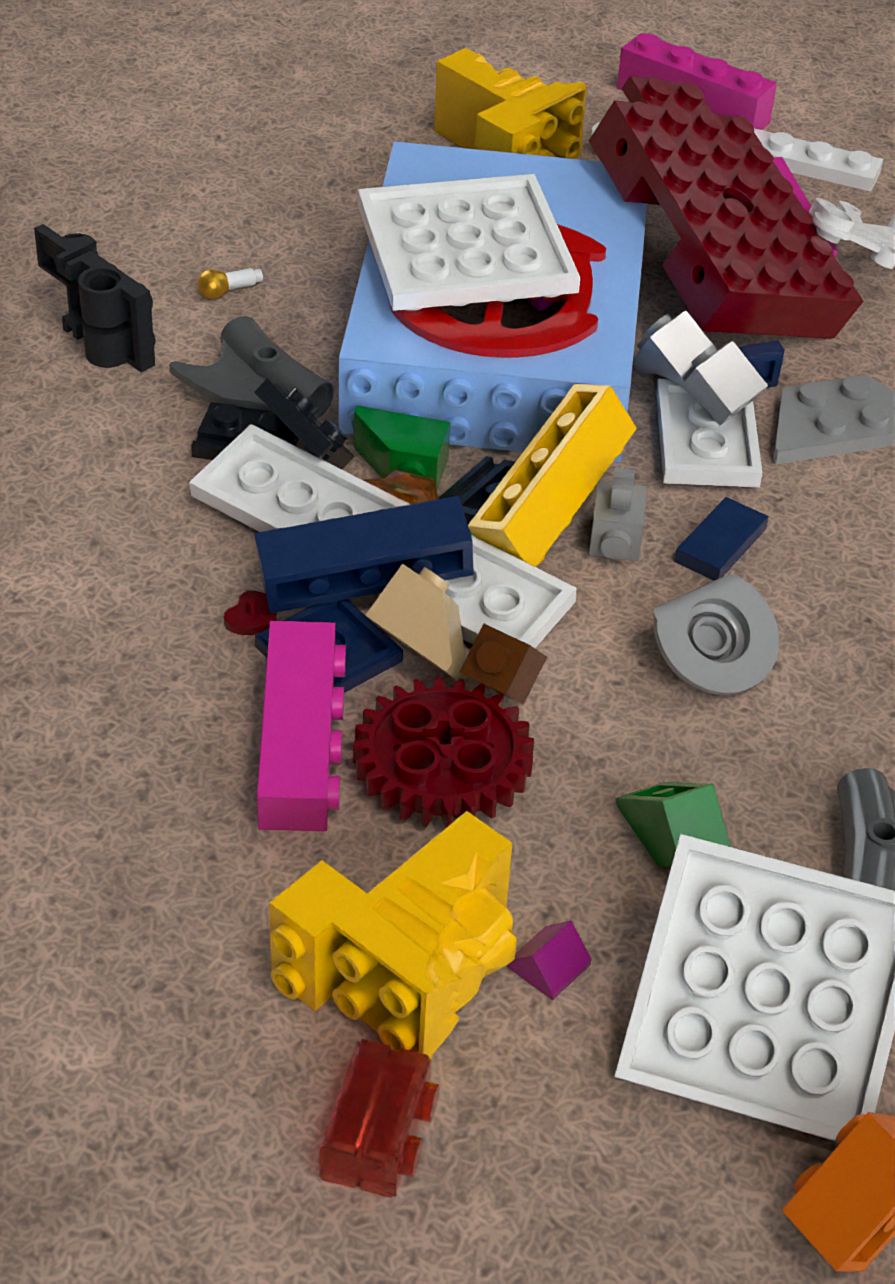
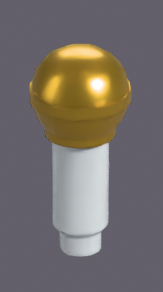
M252 268L227 273L207 269L199 276L197 286L203 297L215 300L219 299L229 290L254 286L256 283L262 282L263 274L261 269L253 270Z

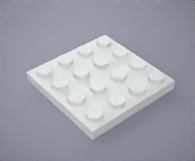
M535 174L358 189V208L393 311H417L428 307L465 306L469 303L490 301L509 302L521 298L557 297L562 294L579 293L580 275Z
M680 834L615 1077L836 1142L837 1134L851 1119L860 1114L875 1113L895 1032V891Z

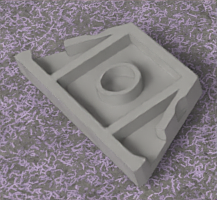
M868 375L849 376L842 379L816 383L810 382L782 388L773 455L775 465L895 446V391Z

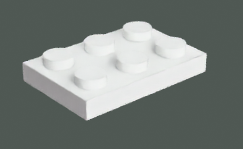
M658 379L656 399L663 483L760 487L762 465L753 401L722 425H719L709 412L681 386L670 379Z

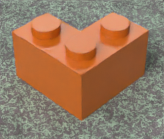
M868 1112L866 1115L860 1114L843 1126L835 1139L838 1147L823 1164L816 1163L800 1175L793 1186V1191L796 1194L782 1209L783 1213L835 1271L865 1270L895 1237V1116Z

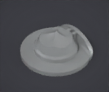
M727 575L653 608L654 634L664 660L679 678L698 690L715 695L743 693L760 683L769 674L776 662L779 650V632L774 614L762 595L740 576Z

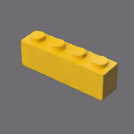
M574 384L468 524L470 531L475 537L534 567H537L544 560L547 551L561 532L571 523L574 514L588 495L597 487L598 481L615 458L622 453L625 444L637 429L610 385Z

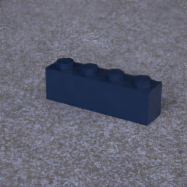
M459 496L254 533L259 568L270 614L382 593L402 564L417 574L425 567L444 581L474 575L473 540Z

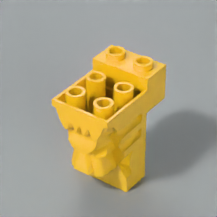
M464 48L437 61L434 131L460 147L467 149L575 159L581 155L583 145L582 135L586 112L587 85L583 82H555L546 85L540 80V77L532 76L524 79L518 74V71L509 67L496 71L491 64L487 63L483 55Z
M466 811L368 893L321 860L269 902L271 978L273 983L285 997L292 1000L298 998L314 1011L333 997L335 1004L345 1016L352 1020L360 1018L378 1032L381 1041L391 1052L399 1056L406 1054L423 1068L432 1059L434 1052L444 1042L459 1021V1016L455 1012L470 1002L478 993L482 979L515 960L517 939L512 932L513 917L507 908L513 843Z

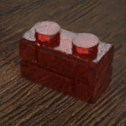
M366 1039L357 1041L319 1148L320 1177L323 1181L351 1188L356 1186L362 1191L392 1198L393 1196L396 1197L402 1175L415 1176L423 1146V1138L417 1137L415 1134L420 1120L431 1123L440 1091V1084L430 1082L432 1059L427 1054L398 1048L395 1051L392 1050L390 1045Z

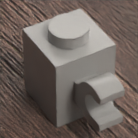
M615 468L613 482L598 481L589 556L639 561L647 486L633 485L635 470Z

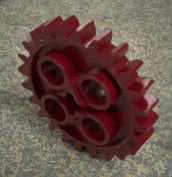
M436 677L433 688H426L419 679H415L412 692L408 693L396 685L393 687V701L383 696H377L375 710H363L362 724H356L355 741L353 742V763L356 764V778L360 781H366L365 794L367 796L381 794L380 808L382 810L389 809L396 804L400 805V819L403 821L414 812L421 813L422 826L427 827L434 816H441L443 824L447 828L453 823L454 816H460L466 811L475 816V812L479 810L492 819L496 817L497 803L511 807L513 805L514 792L524 793L526 778L532 775L534 738L529 737L530 724L528 721H518L519 708L517 706L503 709V694L494 695L489 699L485 698V685L480 684L470 692L465 690L464 679L461 678L455 682L453 688L445 687L441 677Z

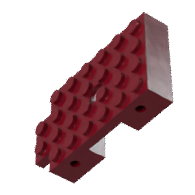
M630 75L622 87V91L629 102L614 100L589 139V142L625 202L661 205L681 239L662 266L697 325L702 331L824 339L835 338L864 301L855 289L851 276L843 270L833 255L831 245L818 235L811 214L800 204L793 193L791 183L782 176L773 162L772 154L764 148L756 136L752 123L739 115L725 116L713 114L704 99L702 90L693 83H678L665 81L657 77L644 78Z

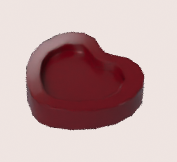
M256 590L242 593L239 596L238 604L224 612V625L226 629L238 635H256L270 628V621H277V613H269L265 593Z

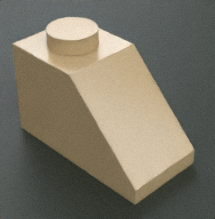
M402 564L365 616L383 631L453 680L457 681L461 678L465 681L467 676L460 673L465 662V652L459 606L445 594L450 585L425 567L417 574Z

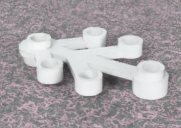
M822 198L815 199L809 213L813 216V223L817 226V233L820 237L836 244L839 243L840 239L851 240L872 250L870 258L883 267L893 269L895 266V214L887 226L865 224L860 217L862 212L855 206L839 201L836 207Z

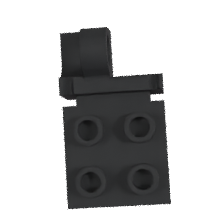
M44 224L35 227L38 266L66 285L69 313L62 316L63 330L67 333L72 331L73 337L77 340L84 337L86 359L91 364L103 368L117 367L127 362L141 373L155 366L154 345L156 339L153 333V299L150 290L123 273L114 264L100 257L96 247L97 241L91 236L81 233L60 236Z

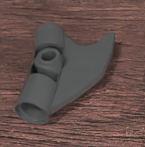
M247 316L237 317L225 325L220 337L223 345L222 355L215 364L198 366L176 361L169 364L170 373L195 391L221 404L271 410L254 393L268 378L288 391H291L294 387L300 389L316 405L311 413L318 419L327 411L334 395L333 385L329 381L318 376L288 355L267 336L253 318Z
M870 768L857 769L847 773L837 784V794L842 812L845 836L843 877L895 891V791L888 786L887 779L882 772Z

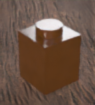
M483 623L460 673L524 705L547 656L531 645Z

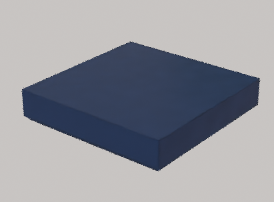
M348 599L313 605L283 620L335 623V645H346L345 677H334V687H344V693L403 661V649ZM269 628L255 635V647L266 657L268 655Z

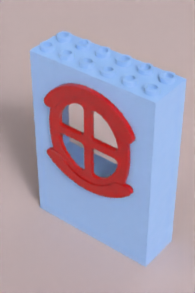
M394 141L382 187L535 174L580 275L579 293L544 297V301L564 302L565 304L547 320L519 329L506 328L501 325L505 302L500 301L487 302L484 321L478 325L458 321L439 307L422 308L417 311H393L370 241H368L339 355V429L344 434H354V411L356 406L451 422L449 445L523 452L574 384L610 385L625 410L628 411L647 204L625 202L601 161ZM531 297V298H524V299H534V300H538L539 297ZM622 453L613 462L621 463Z

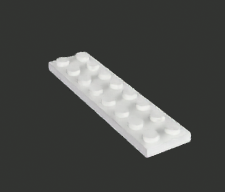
M252 424L189 482L192 497L259 532L410 505ZM471 535L473 540L474 575L445 580L450 585L445 594L459 606L463 640L473 644L483 623L536 648L576 602V587Z

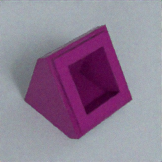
M570 920L545 926L515 953V960L507 964L506 967L551 1000H554L591 965L592 959L574 924Z

